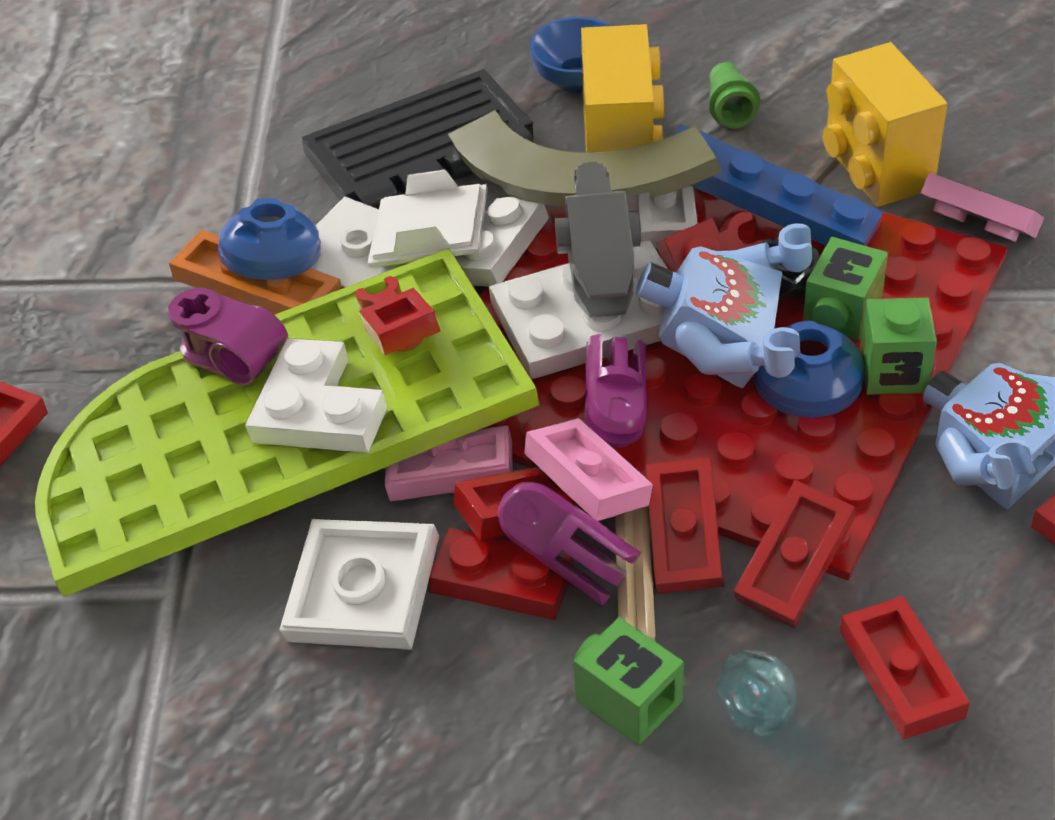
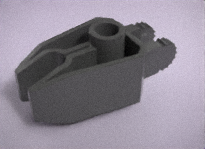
M597 161L583 162L575 170V195L565 196L566 218L555 219L558 254L568 253L574 299L590 318L625 315L634 292L633 247H640L641 245L638 212H628L625 191L612 192L609 172H607V167H604L603 163L599 164Z

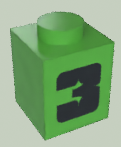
M831 237L807 280L803 321H815L817 324L831 327L848 338L859 341L862 336L866 299H881L883 294L888 252Z
M928 298L866 299L860 352L864 361L866 394H913L925 392L931 379L937 343Z
M620 617L601 635L593 634L588 637L575 655L573 666L576 701L638 746L683 701L684 661Z

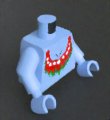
M797 223L784 227L779 233V246L769 247L768 243L765 242L731 251H714L704 247L692 248L677 272L649 262L640 276L635 294L664 307L658 335L662 343L687 357L701 373L705 375H718L741 388L747 384L753 374L763 365L766 372L773 377L781 378L789 375L795 367L794 358L800 354V338L798 332L794 329L787 327L774 329L782 272L774 269V265L781 263L785 269L792 272H801L810 265L812 261L810 228L807 225Z
M1002 363L990 364L968 385L946 371L938 372L931 379L925 389L923 400L941 412L935 445L952 480L962 486L977 485L1000 506L1008 510L1055 466V377L1026 374Z

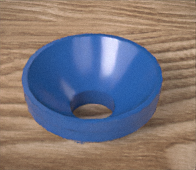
M568 17L549 22L535 32L530 41V55L534 69L550 83L563 87V90L566 92H583L582 70H569L572 68H582L581 28L611 25L588 17Z
M262 198L254 200L253 204L246 208H241L239 212L223 225L219 232L218 255L221 263L238 275L260 280L283 279L301 274L317 263L321 255V240L317 226L306 215L296 210L293 205L281 203L276 198Z
M802 321L787 326V328L798 332L800 341L820 342L828 350L818 356H807L800 353L794 358V369L786 377H773L766 372L764 365L760 366L758 371L753 374L754 386L759 395L769 405L781 412L799 417H825L849 407L858 398L864 381V361L856 344L843 333L831 327L817 324L815 321Z

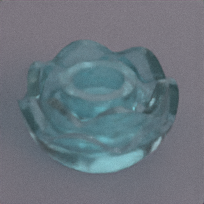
M746 649L727 658L722 665L723 672L718 679L716 689L720 698L726 702L729 718L733 725L743 730L753 731L758 736H765L784 728L794 713L797 697L796 683L789 668L775 656L760 650Z

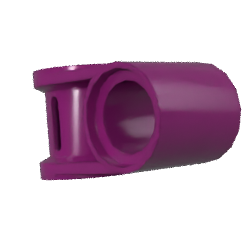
M193 288L186 290L174 297L168 305L169 319L172 325L180 330L183 338L180 350L185 362L191 366L203 368L224 376L238 385H250L282 350L288 338L285 326L267 309L261 306L242 303L220 295L211 289Z

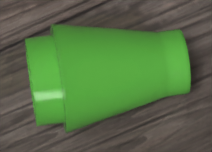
M729 62L717 64L711 70L709 76L711 83L710 114L716 122L728 128L744 127L753 121L759 110L760 94L756 87L739 72L736 65Z

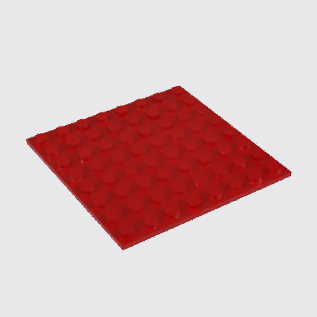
M693 187L697 224L713 218L719 231L722 224L739 213L749 212ZM547 205L545 207L549 216L548 220L503 282L569 263L568 253L558 254L555 234V219L566 218L565 206ZM883 212L878 229L867 247L888 252L881 299H929L937 340L931 379L940 371L950 373L1007 256L1008 247ZM751 213L753 219L738 228L739 239L745 244H752L762 239L763 241L766 239H778L779 233L784 227ZM811 239V245L818 251L820 258L826 245ZM655 248L656 251L658 252L659 256L661 257V254H660L658 248ZM486 287L479 297L519 359L490 303L489 287ZM805 295L793 300H778L774 329L791 326L803 321ZM849 338L860 350L861 338L859 341ZM662 341L646 345L647 419L642 435L636 442L627 447L613 449L646 479V464L710 457L713 468L719 535L758 548L795 480L854 506L856 517L826 571L830 575L849 581L933 407L924 402V393L866 394L865 381H863V388L858 398L844 410L825 417L808 418L794 416L781 412L769 405L756 390L753 376L741 388L718 375H705L687 357L664 345ZM800 341V353L807 356H818L828 350L820 342ZM634 349L628 350V367H629V368H630V365H631V359H632V354H633V350H634ZM608 357L602 358V368L606 367ZM586 363L532 379L537 390L540 405L482 429L508 426L512 439L513 461L531 468L538 467L524 454L527 432L578 418L585 423Z

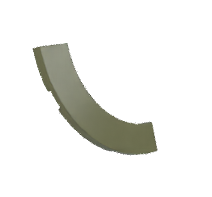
M496 110L448 134L464 163L478 177L501 186L504 192L511 196L553 206H565V196L575 195V170L583 162L597 161L599 164L603 163V166L607 167V172H609L612 192L625 191L626 197L649 192L651 197L665 195L722 172L715 154L696 126L665 139L638 147L594 153L555 150L533 143L512 131L502 121Z

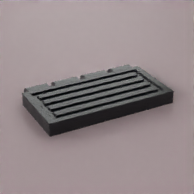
M485 69L302 136L301 139L304 154L339 200L347 197L379 209L381 199H384V197L397 196L398 191H401L403 195L405 194L408 175L446 170L450 177L456 180L474 173L462 160L448 135L449 133L496 110L502 121L512 131L534 143L533 122Z

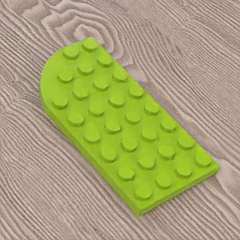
M450 248L275 314L285 326L288 338L344 342L349 361L337 386L383 391L387 410L369 453L251 442L245 425L280 352L250 385L243 386L219 374L191 366L185 362L181 351L132 371L93 399L69 424L54 445L44 464L35 498L37 523L54 582L62 597L539 406L535 385ZM392 276L398 280L402 292L414 287L435 311L441 332L424 338L418 346L410 350L395 351L384 355L365 331L355 291L363 288L368 294L380 293L386 289L384 278Z

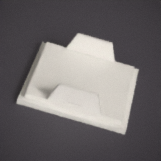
M446 170L408 175L404 195L381 199L367 262L368 268L413 262L447 248H450L454 256L479 253L488 191L487 184L458 187Z

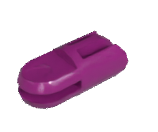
M602 334L590 336L586 342L585 423L612 448L631 445L640 438L647 419L646 344L639 339L636 341L629 368L627 338L614 336L609 348L607 365L602 368Z
M536 482L521 483L510 489L500 502L498 508L499 524L506 536L602 607L611 597L609 592L559 556L561 550L614 585H619L626 576V573L610 558L574 533L579 527L631 564H634L641 555L640 551L545 485Z

